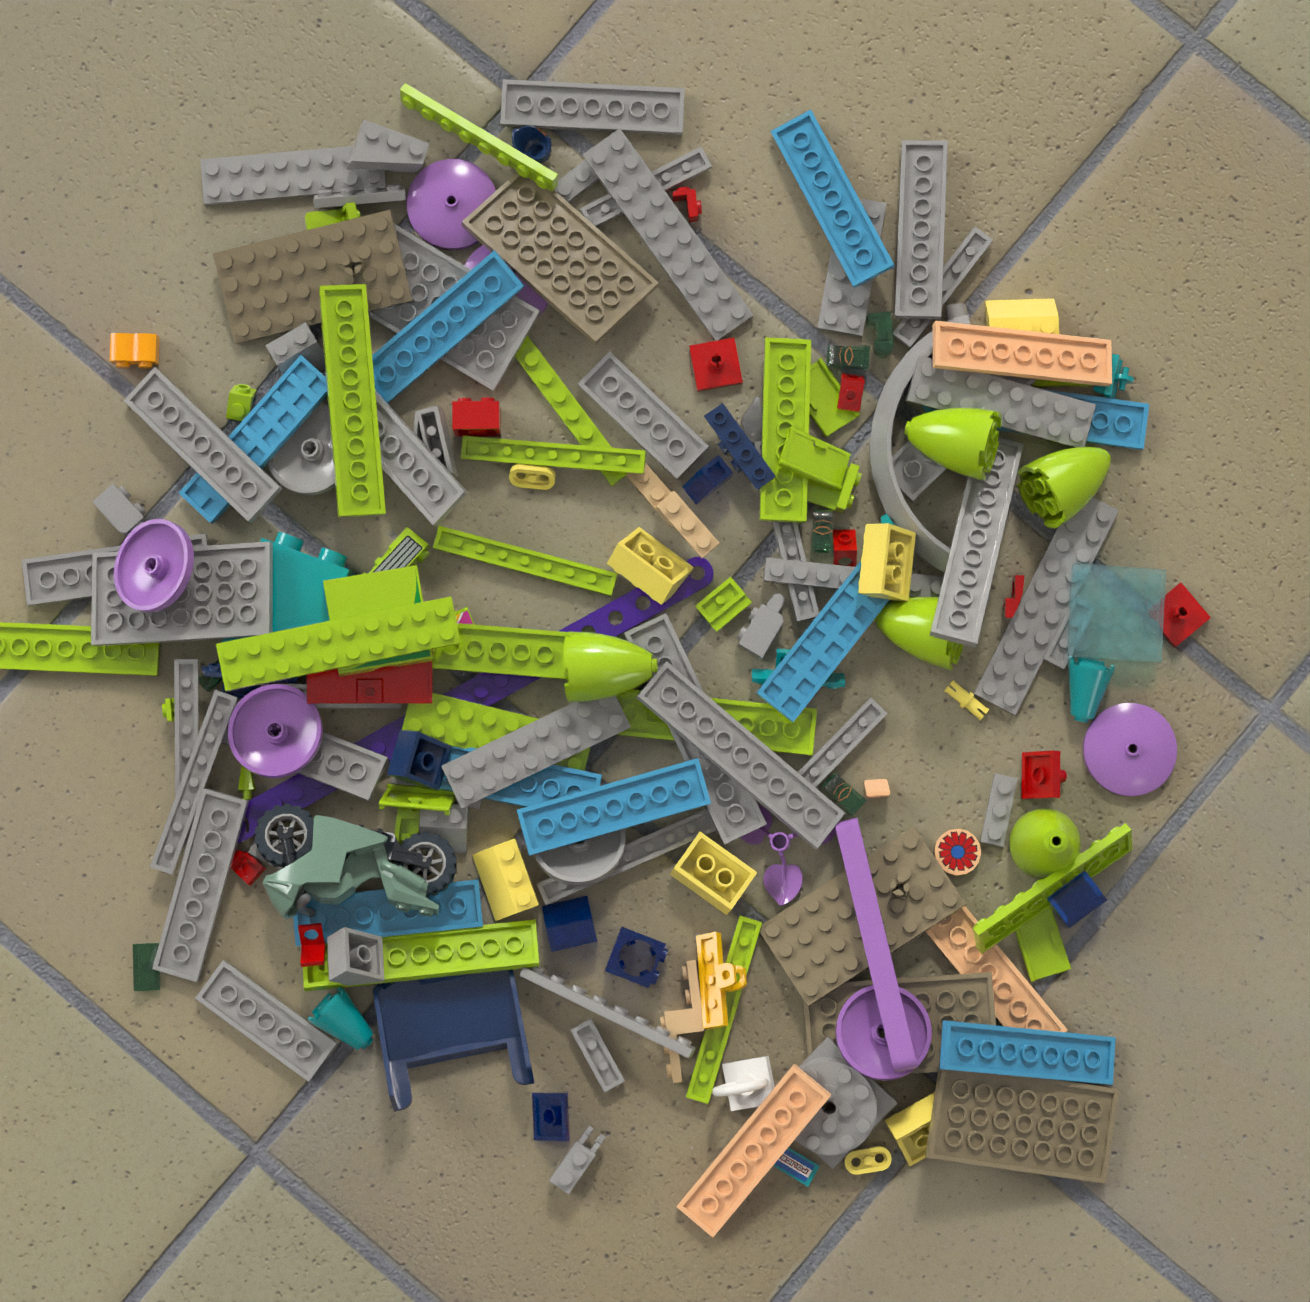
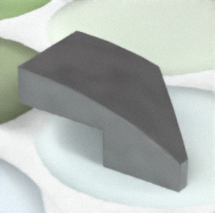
M755 396L747 411L742 415L743 419L741 420L743 431L752 444L762 441V406L759 396Z

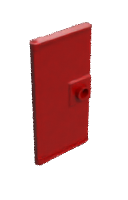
M432 661L400 667L386 666L370 672L339 677L338 669L307 675V704H432Z

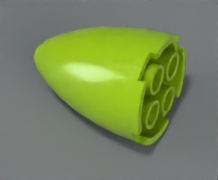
M980 408L936 410L912 418L911 422L908 421L905 427V435H908V440L921 453L937 464L964 476L985 481V473L991 472L999 446V431H997V427L1001 428L1002 415L998 411Z
M1075 447L1047 454L1018 470L1017 473L1020 475V483L1017 484L1018 491L1032 515L1037 513L1044 520L1045 526L1057 528L1075 516L1093 498L1106 478L1111 457L1106 450L1097 447Z
M939 597L909 598V601L895 600L883 607L874 621L877 622L876 625L880 631L895 645L922 661L947 670L953 669L952 663H958L963 651V644L929 636Z
M568 632V637H565L563 654L565 679L568 681V683H565L567 701H593L630 691L651 679L653 674L658 672V660L653 658V654L644 648L617 637L591 632Z
M1036 809L1027 812L1016 821L1010 832L1009 847L1013 861L1020 870L1032 877L1045 879L1052 873L1065 869L1073 863L1080 853L1081 837L1075 823L1064 813L1054 809Z

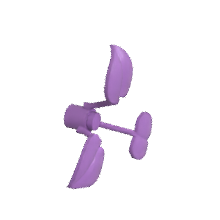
M759 806L767 825L740 838L754 845L760 844L765 835L771 838V847L779 851L782 866L774 864L765 871L763 878L764 886L779 905H785L798 894L803 882L800 868L793 864L786 866L784 851L788 850L791 845V839L798 837L796 833L787 835L782 832L771 834L767 830L772 826V816L766 808ZM835 827L821 844H825L835 837L837 833Z

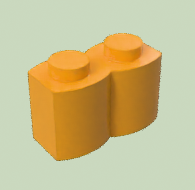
M112 333L110 336V362L116 364V368L127 369L130 368V365H139V368L151 369L153 365H159L160 337L157 334Z

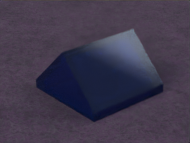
M1083 871L1047 898L1065 929L1071 928L1107 901L1086 871Z
M569 1091L532 1093L534 1140L570 1141Z

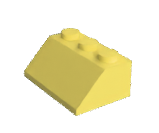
M1054 299L985 301L986 326L1059 334V317Z
M889 523L866 524L858 583L859 594L873 598L909 601L915 532Z
M640 527L617 544L607 562L616 573L624 576L635 587L640 588L651 599L661 605L673 596L694 568Z
M702 832L698 833L670 873L672 877L725 915L732 910L757 874L755 870Z
M516 839L506 841L472 855L495 921L540 905Z
M935 1092L885 1120L909 1167L926 1158Z

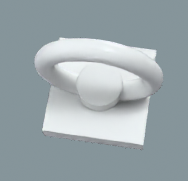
M769 1056L722 1064L726 1084L714 1087L712 1093L716 1097L728 1096L731 1111L759 1107L775 1087Z

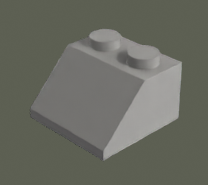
M306 322L266 345L282 374L290 368L300 355L305 357L321 373L326 371L324 353Z
M453 805L450 809V815H445V811L420 809V834H423V832H429V834L433 835L434 833L438 834L449 842L455 853H467L470 807L466 806L461 809L460 805ZM420 849V851H430V849Z
M343 927L327 937L329 981L344 985L384 981L383 943L381 936Z

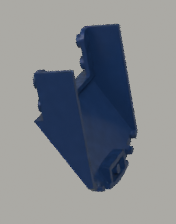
M513 969L382 983L381 985L378 984L372 989L389 1098L394 1112L404 1110L412 1103L408 1069L508 1049L515 1082L520 1085L535 1083Z

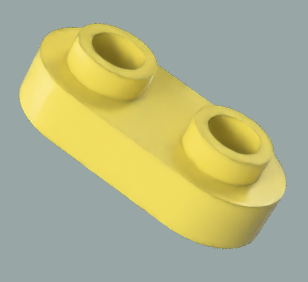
M515 464L511 467L509 473L510 482L514 486L521 488L547 490L554 486L556 478L555 471L552 468L541 465Z
M875 1146L850 1151L844 1158V1165L850 1173L855 1175L887 1169L891 1164L892 1157L885 1147ZM877 1154L883 1155V1160L881 1162L875 1161V1156ZM855 1157L860 1159L858 1166H853L851 1163Z

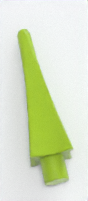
M241 764L238 790L243 794V799L251 800L252 792H256L253 773Z

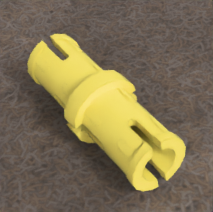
M955 680L949 685L956 692L949 686L944 690V692L960 703L959 706L961 708L965 707L978 720H981L984 715L977 709L981 710L984 714L989 711V708L973 697L974 694L972 692L968 693Z

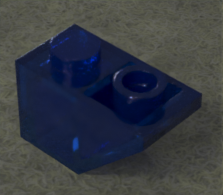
M718 455L692 476L682 488L697 505L733 477V472Z

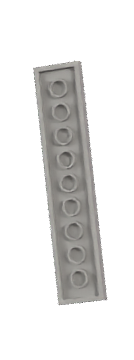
M620 128L583 154L585 161L714 341L720 340L754 315Z
M999 437L996 458L991 472L985 473L986 480L967 478L929 635L976 648L1024 445Z
M1092 498L1075 516L1057 528L1014 616L1011 618L973 693L975 696L1014 716L1016 715L1073 598L1084 581L1119 510Z
M666 613L624 633L627 641L644 648L653 654V658H657L658 670L667 661L704 692ZM668 726L684 761L699 759L711 804L706 805L724 845L767 825L755 798Z
M667 661L636 697L812 848L817 849L845 814L844 811Z

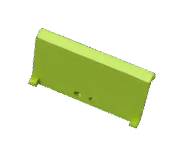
M819 358L817 362L811 365L809 413L825 437H829L832 433L859 417L860 413L837 408L840 384L823 359Z
M790 427L786 432L787 438L778 465L832 490L841 491L843 488L841 484L851 453Z
M387 784V790L379 801V809H385V806L445 811V815H450V809L456 797L453 792L444 790L436 791L420 786Z
M1051 907L1015 931L1031 982L1071 969Z

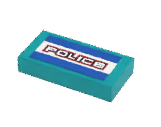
M789 1147L773 1165L806 1186L810 1185L820 1165Z

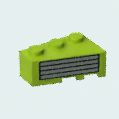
M406 527L390 544L382 558L378 557L375 560V566L369 573L415 566L418 562L422 563L430 554L428 551L430 546L411 529Z

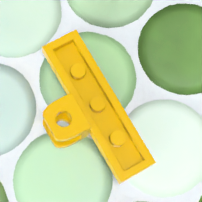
M712 932L696 936L703 1029L709 1030L728 1026L725 991L740 990L747 985L746 969L730 963L723 964L721 933ZM736 974L740 975V980L738 982L736 980Z

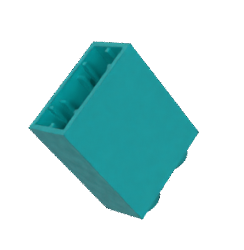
M283 532L277 533L274 542L261 538L260 542L273 543L272 632L330 621L323 581L354 576L349 569L344 568L348 557L323 547L318 558L301 552L304 541ZM242 638L223 639L222 642H227V641H232V640H237V639H242Z

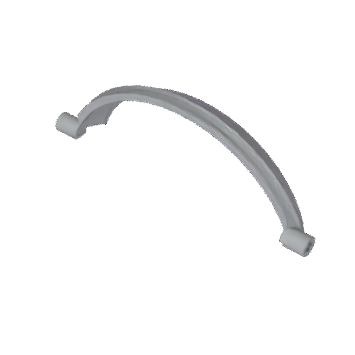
M956 303L946 306L947 322L970 324L966 304ZM932 330L905 354L882 390L872 421L870 461L876 490L885 513L888 514L895 526L915 532L914 551L934 568L945 573L950 548L937 540L924 528L909 508L898 486L891 454V435L897 405L914 373L918 356L929 357L933 353Z

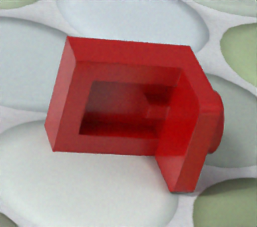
M690 187L677 188L676 191L672 192L673 202L686 201L689 223L698 222V214H702L701 200H696L695 189H690Z

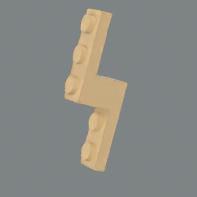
M646 463L645 474L628 473L626 475L629 481L664 521L680 533L701 559L720 544L675 491L671 492Z
M696 960L686 961L687 966H682L683 978L689 981V989L685 990L687 1004L691 1003L692 1008L664 1011L665 1016L660 1017L661 1027L671 1031L670 1036L677 1038L676 1034L705 1031L703 1029ZM664 1047L665 1055H670L671 1063L666 1064L667 1077L672 1078L673 1083L682 1082L679 1053Z

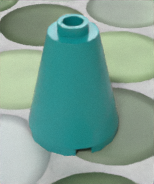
M1069 657L1070 714L1075 716L1074 720L1088 722L1089 719H1094L1115 671V665L1110 664V668L1104 666L1105 662L1078 658V662H1074V657Z
M341 986L334 988L338 992L334 995L331 993L327 994L312 1011L315 1016L308 1017V1021L356 1050L360 1048L366 1049L373 1041L371 1037L373 1031L346 990Z

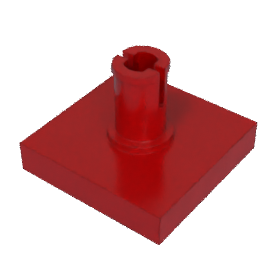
M735 338L689 345L697 392L743 384Z
M1181 582L1144 612L1174 648L1211 618Z
M1061 751L1022 752L1021 799L1060 798V783H1064L1067 779L1066 771L1060 769Z

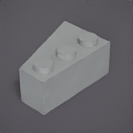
M363 120L355 140L347 170L368 169V171L389 170V172L418 173L424 163L429 143Z
M433 406L415 411L413 432L454 477L459 476L444 409L439 406Z

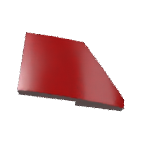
M1015 575L1012 578V598H1005L1003 600L1005 618H1012L1019 606L1025 575Z
M240 850L235 851L230 869L251 886L266 870V867L250 853Z

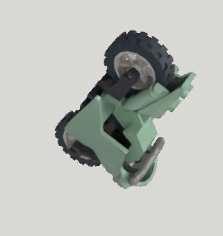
M284 804L285 806L276 805L273 807L274 809H268L264 816L259 818L257 828L255 827L257 849L267 863L269 862L277 868L278 866L283 868L273 874L266 875L263 885L272 905L285 919L297 915L298 912L305 916L313 917L316 914L315 910L306 906L311 898L321 904L338 905L356 892L355 888L371 878H381L389 904L396 906L397 910L409 912L412 909L419 911L421 915L432 917L433 914L439 915L440 909L438 904L428 899L429 895L436 896L439 892L445 891L448 885L453 882L457 871L454 849L445 838L443 839L435 833L434 835L429 834V832H423V834L419 835L415 833L409 839H404L400 846L393 833L383 832L381 828H378L377 831L366 829L361 824L358 826L336 818L320 815L312 818L307 810L305 811L297 805L291 806V804ZM282 821H292L289 828H285ZM298 823L303 830L294 832L293 828ZM276 824H279L277 832L271 831ZM269 835L276 836L279 840L271 845ZM304 835L302 844L296 841L297 836ZM281 844L283 852H280L275 848ZM420 849H430L427 856H423ZM434 851L440 855V859L432 860L431 857ZM443 863L440 873L433 868V865ZM432 873L436 875L435 878L427 881V876Z

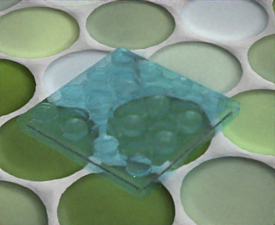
M1073 563L1067 657L1161 663L1166 570Z

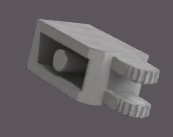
M112 484L93 503L120 533L128 536L134 528L148 521L144 516L146 511L138 502L133 504L128 499L131 495L122 485L118 488L115 484Z
M779 593L773 594L766 606L761 604L759 609L754 607L748 617L751 623L748 628L743 626L736 638L740 640L738 643L740 648L761 660L784 622L779 611L785 600Z
M588 1126L581 1138L575 1141L550 1177L549 1181L567 1194L571 1192L596 1156L597 1149L605 1139V1136L602 1134L598 1136L591 1149L583 1144L592 1134L593 1128L591 1126Z

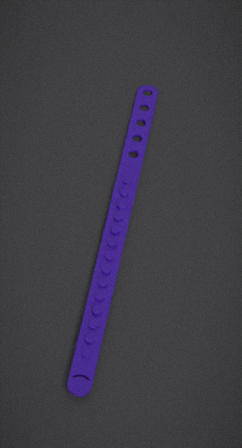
M690 558L686 562L693 567L699 566L703 568L705 572L704 577L701 580H694L689 574L677 589V592L662 605L651 599L640 588H636L559 631L581 632L584 627L591 626L596 633L616 637L707 587L713 579V568L704 558ZM641 596H645L650 600V606L646 610H640L636 607V600ZM611 612H620L623 616L622 623L612 625L608 620ZM481 673L443 695L491 706L542 677ZM405 715L353 744L388 757V762L391 761L399 731L403 727ZM300 774L289 778L249 800L245 814L250 825L249 832H246V822L243 821L237 844L255 836L257 822L268 809L272 810L276 805L285 806L284 804L297 805L304 809L338 789Z

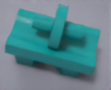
M1112 354V384L1110 386L1094 385L1095 393L1115 399L1117 388L1118 390L1125 391L1126 384L1134 382V377L1128 375L1129 368H1122L1123 360L1119 359L1120 355Z

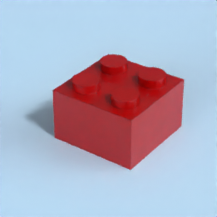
M492 397L481 398V401H472L471 398H458V401H452V429L455 437H502L499 401H495V398Z

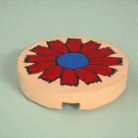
M953 829L945 832L938 838L934 847V857L942 869L952 875H964L974 870L981 856L980 844L976 837L969 831L962 829Z

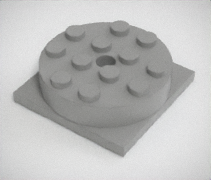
M828 1036L804 1060L799 1068L831 1093L827 1101L833 1102L836 1109H825L823 1105L795 1140L804 1148L815 1152L833 1169L851 1150L865 1141L876 1124L898 1101L875 1079L865 1077L850 1067L842 1057L837 1043Z

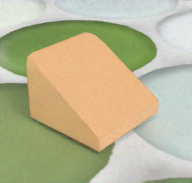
M887 779L864 781L866 798L888 797L890 795Z

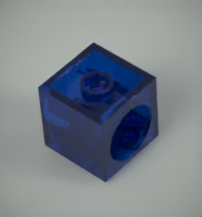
M622 926L605 971L649 988L650 984H656L660 971L656 970L659 961L662 963L665 961L668 949L664 948L666 943ZM635 940H642L650 944L652 947H649L652 956H656L653 968L650 971L646 969L639 972V976L626 972L624 970L626 965L623 959L620 960V953L624 945H633L636 943Z

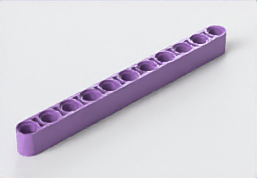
M858 819L841 821L835 825L894 1073L918 1068Z

